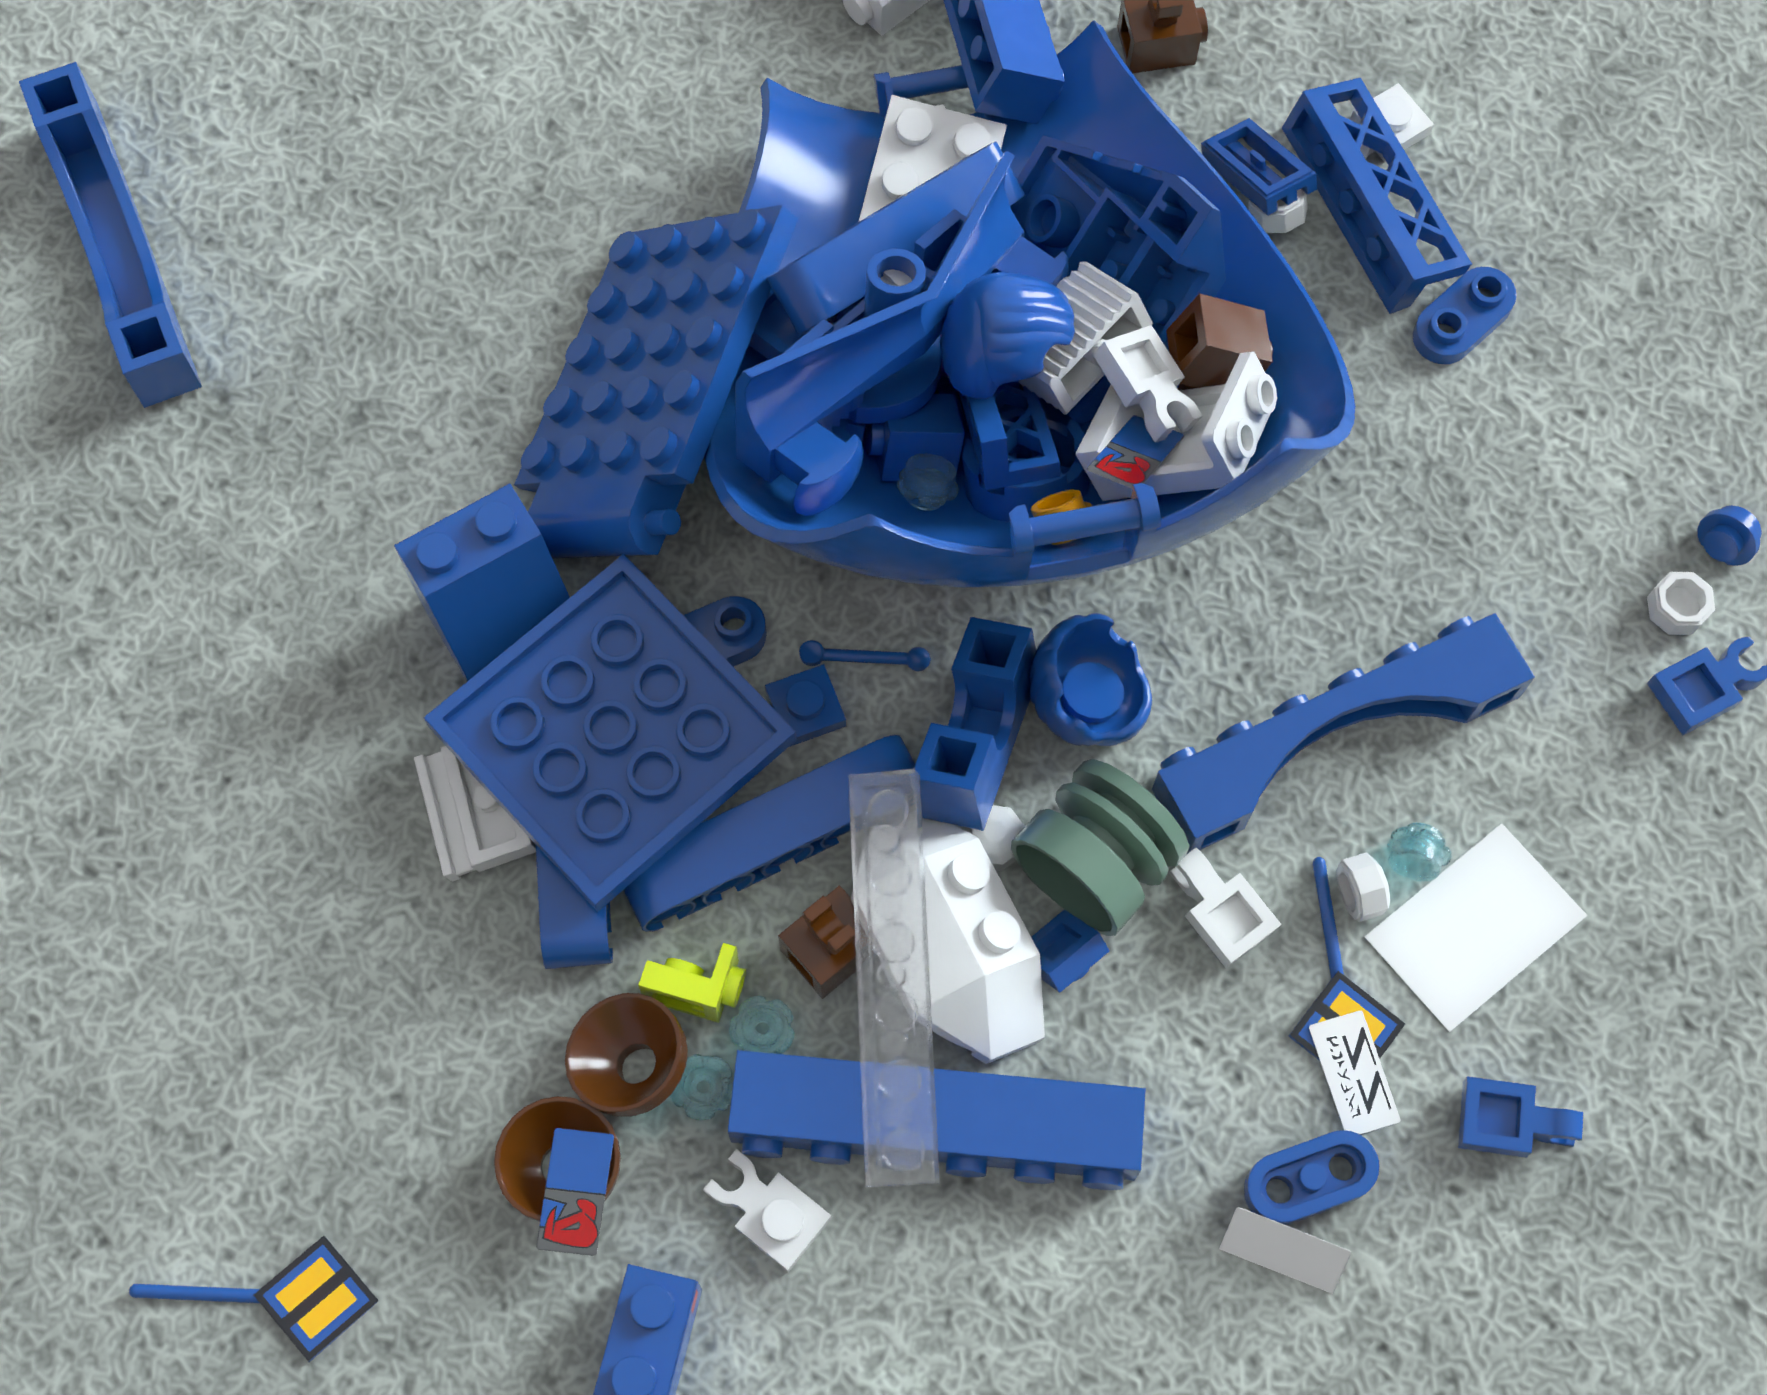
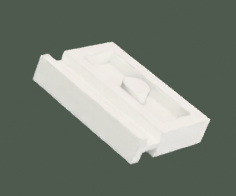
M446 746L441 747V752L427 757L423 754L414 757L442 873L445 878L453 882L461 879V875L475 870L482 872L536 852V844Z

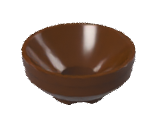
M622 993L608 997L590 1008L572 1030L565 1054L567 1078L579 1098L602 1113L615 1117H632L646 1113L664 1102L681 1081L687 1062L686 1036L674 1014L655 998L639 993ZM640 1049L653 1050L656 1062L651 1075L639 1083L626 1082L622 1072L625 1059L631 1053Z
M556 1096L540 1099L525 1106L504 1127L496 1145L494 1166L496 1179L502 1194L516 1210L526 1217L539 1222L547 1181L543 1175L542 1164L546 1155L552 1149L556 1128L612 1134L614 1141L605 1201L613 1191L619 1176L621 1153L619 1141L612 1125L600 1111L576 1098Z

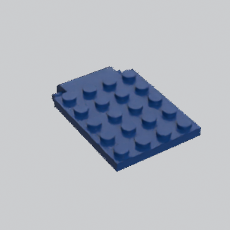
M784 205L755 210L748 209L739 213L705 217L700 220L673 225L666 224L661 227L635 232L627 231L620 234L609 250L610 260L599 286L589 297L587 314L577 337L571 342L566 351L565 366L555 389L548 395L544 403V415L533 441L523 452L521 457L522 467L514 483L519 489L536 492L528 513L542 534L552 559L621 556L622 554L625 556L658 555L666 535H674L679 531L681 518L676 509L686 484L694 483L771 290V286L766 278L779 270L798 222V218Z

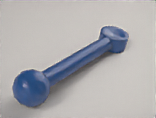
M809 640L804 642L799 649L801 661L808 666H817L822 661L908 665L910 669L919 672L925 670L931 661L930 654L922 647H914L909 652L823 648L818 641Z

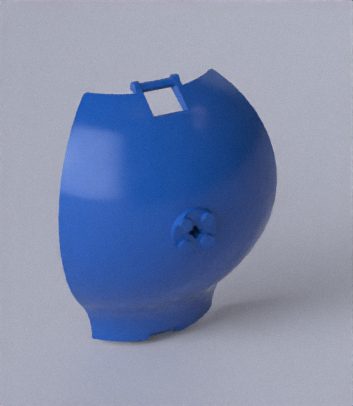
M1093 20L1072 43L1057 54L1060 67L1064 73L1065 83L1059 97L1050 104L1038 124L979 112L973 113L971 116L1007 125L1001 151L1003 154L1005 151H1008L1015 156L1010 167L1016 179L1042 136L1045 135L1112 157L1125 159L1152 169L1183 177L1221 211L1226 281L1215 298L1265 311L1269 340L1273 347V363L1265 373L1273 379L1278 397L1275 409L1268 418L1257 443L1255 453L1250 458L1245 471L1218 489L1156 495L1152 486L1139 483L1133 484L1131 498L1102 501L1075 454L1093 418L1085 423L1076 422L1068 414L1064 415L1059 409H1056L1051 403H1047L1041 397L1042 408L1060 461L1061 477L985 491L957 390L951 385L949 378L944 376L940 377L936 390L939 391V394L955 395L965 432L955 483L881 481L876 456L867 455L864 430L862 439L863 460L859 475L853 486L840 501L829 509L815 515L804 516L795 513L793 505L795 492L798 487L797 484L782 473L771 483H768L736 459L735 382L744 370L769 360L749 345L704 456L712 485L721 504L731 517L752 534L795 553L866 576L911 584L963 588L1024 586L1076 579L1132 565L1170 552L1206 536L1259 507L1304 475L1349 436L1354 425L1356 408L1353 387L1334 338L1314 302L1278 248L1207 159L1145 91L1117 53L1104 28ZM962 65L891 78L889 72L874 74V86L879 113L846 109L822 103L793 92L769 78L765 79L760 87L762 98L760 139L750 181L739 212L748 209L755 210L784 205L798 218L779 269L803 256L814 246L818 247L859 222L891 95L909 99L969 88ZM1004 403L998 410L1000 418L1013 423L1025 413V410ZM1017 444L1008 453L1009 463L1041 457L1040 452ZM1066 490H1079L1084 502L1092 504L1091 507L1037 517L1033 516L1031 507L1042 498ZM1073 540V541H1070V542H1067V543H1064V544H1058V545H1053V544H1052V543H1058V542Z

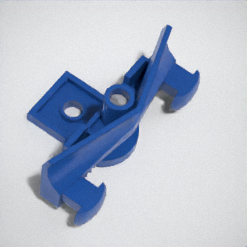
M1005 151L996 163L967 216L953 209L915 241L914 253L905 249L892 248L875 254L867 266L865 296L830 317L829 319L834 322L833 324L823 319L816 326L797 334L771 288L749 342V346L769 360L744 370L735 382L736 459L768 483H771L782 473L797 484L798 487L793 502L795 513L809 516L829 509L850 490L859 475L864 453L862 442L856 434L844 442L831 432L832 426H840V419H851L859 424L885 423L887 420L901 419L915 413L931 399L937 389L941 374V327L946 318L947 310L953 303L955 296L969 282L991 273L1008 272L1033 276L1057 286L1063 278L1069 276V258L1064 251L1053 258L1024 238V230L1011 210L1005 190L1006 172L1015 157L1008 151Z

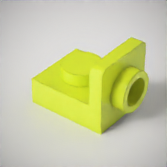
M723 943L711 979L703 977L704 970L693 963L676 958H667L665 965L647 960L638 986L641 994L655 998L667 1008L719 1023L724 1005L736 1007L745 982L746 969L737 967L739 962L737 947Z

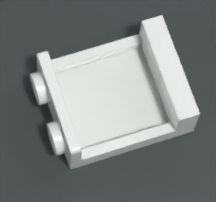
M1255 352L1240 353L1226 384L1180 390L1181 393L1188 396L1196 404L1203 417L1191 430L1183 433L1176 424L1173 430L1182 433L1184 436L1144 483L1152 486L1156 495L1218 489L1245 471L1250 458L1255 453L1259 438L1271 412L1275 409L1278 399L1274 381L1264 372ZM1110 385L1075 453L1102 501L1131 498L1132 489L1088 472V466L1133 415L1144 418V412L1140 405L1135 404L1126 408L1112 385Z

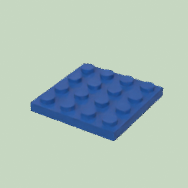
M624 554L423 717L433 733L597 912L797 740L796 731Z

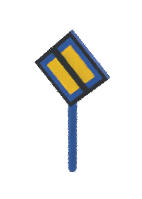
M1316 857L1313 860V870L1331 980L1289 1034V1037L1320 1061L1309 1026L1356 1011H1362L1380 1059L1405 1026V1023L1344 975L1326 862L1322 857Z
M325 1236L321 1237L261 1289L133 1284L129 1288V1294L133 1298L260 1303L308 1362L312 1361L379 1301Z

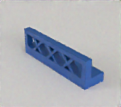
M1361 77L1303 91L1282 126V130L1299 159L1316 173L1318 192L1389 314L1410 307L1426 285L1464 275L1472 265L1470 259ZM1350 100L1361 118L1360 124L1339 115L1333 104ZM1361 145L1381 153L1388 164L1387 170L1367 162L1360 151ZM1389 192L1408 199L1416 211L1415 217L1395 209L1388 198ZM1420 239L1437 247L1444 261L1428 265L1416 245L1417 240Z
M1018 381L1000 385L993 396L988 399L970 398L957 391L985 491L1061 477L1058 454L1040 398L1034 392H1031L1026 386L1023 387ZM1004 403L1025 410V413L1013 423L1000 418L998 410ZM1017 444L1041 454V457L1011 463L1008 461V453Z

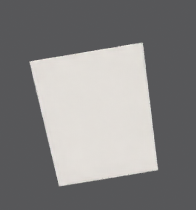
M1501 823L1364 937L1443 1026L1451 1032L1588 915Z

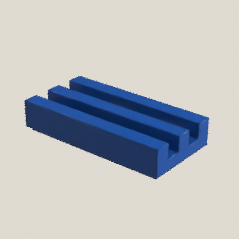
M1250 118L1201 143L1202 155L1212 167L1266 215L1278 211L1277 201L1280 199L1287 205L1297 201V190L1299 189L1307 195L1317 190L1316 173ZM1243 138L1244 141L1254 150L1249 151L1237 140ZM1265 160L1279 170L1286 178L1282 179L1266 165Z

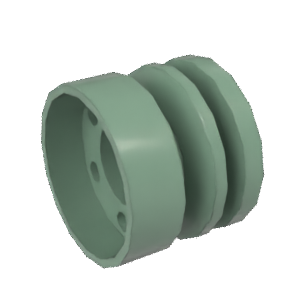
M1090 759L1083 761L1073 772L1072 783L1063 784L1056 791L1055 801L1061 813L1051 809L1039 810L1011 841V851L1017 863L1030 880L1060 907L1097 930L1100 934L1116 936L1144 903L1145 894L1139 882L1149 886L1160 885L1167 877L1168 867L1177 866L1187 855L1190 845L1183 829L1172 814L1148 790L1112 765Z

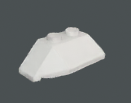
M920 812L872 828L867 834L864 845L865 850L859 864L850 900L910 1018L944 1039L972 1051L971 1055L985 1064L1045 1038L1040 953L979 838L953 824L922 818Z

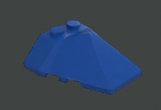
M1045 135L1042 136L1017 178L1026 196L1010 206L1024 230V238L1053 258L1064 251L1069 258V276L1071 271H1078L1080 262H1088L1138 293L1153 322L1152 327L1169 351L1166 330L1199 293L1215 297L1226 281L1221 211L1183 177L1152 169L1125 159L1112 157ZM1104 375L1067 413L1074 421L1085 423L1094 418L1111 385L1107 377Z

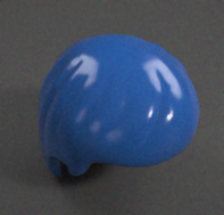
M996 272L969 282L955 296L953 303L947 310L946 318L941 327L940 348L942 350V364L944 371L949 376L951 385L967 397L988 399L1004 383L1025 380L1041 373L1044 369L1043 360L1048 350L1054 345H1070L1075 332L1074 312L1068 302V298L1058 287L1051 283L1018 273Z
M1092 613L1087 616L1074 615L1055 625L1038 645L1029 673L1030 699L1035 706L1038 717L1047 724L1049 730L1056 736L1076 746L1096 745L1107 747L1131 740L1147 722L1152 707L1150 685L1138 660L1135 643L1132 641L1127 642L1116 634L1111 627L1114 625L1113 619L1100 613Z

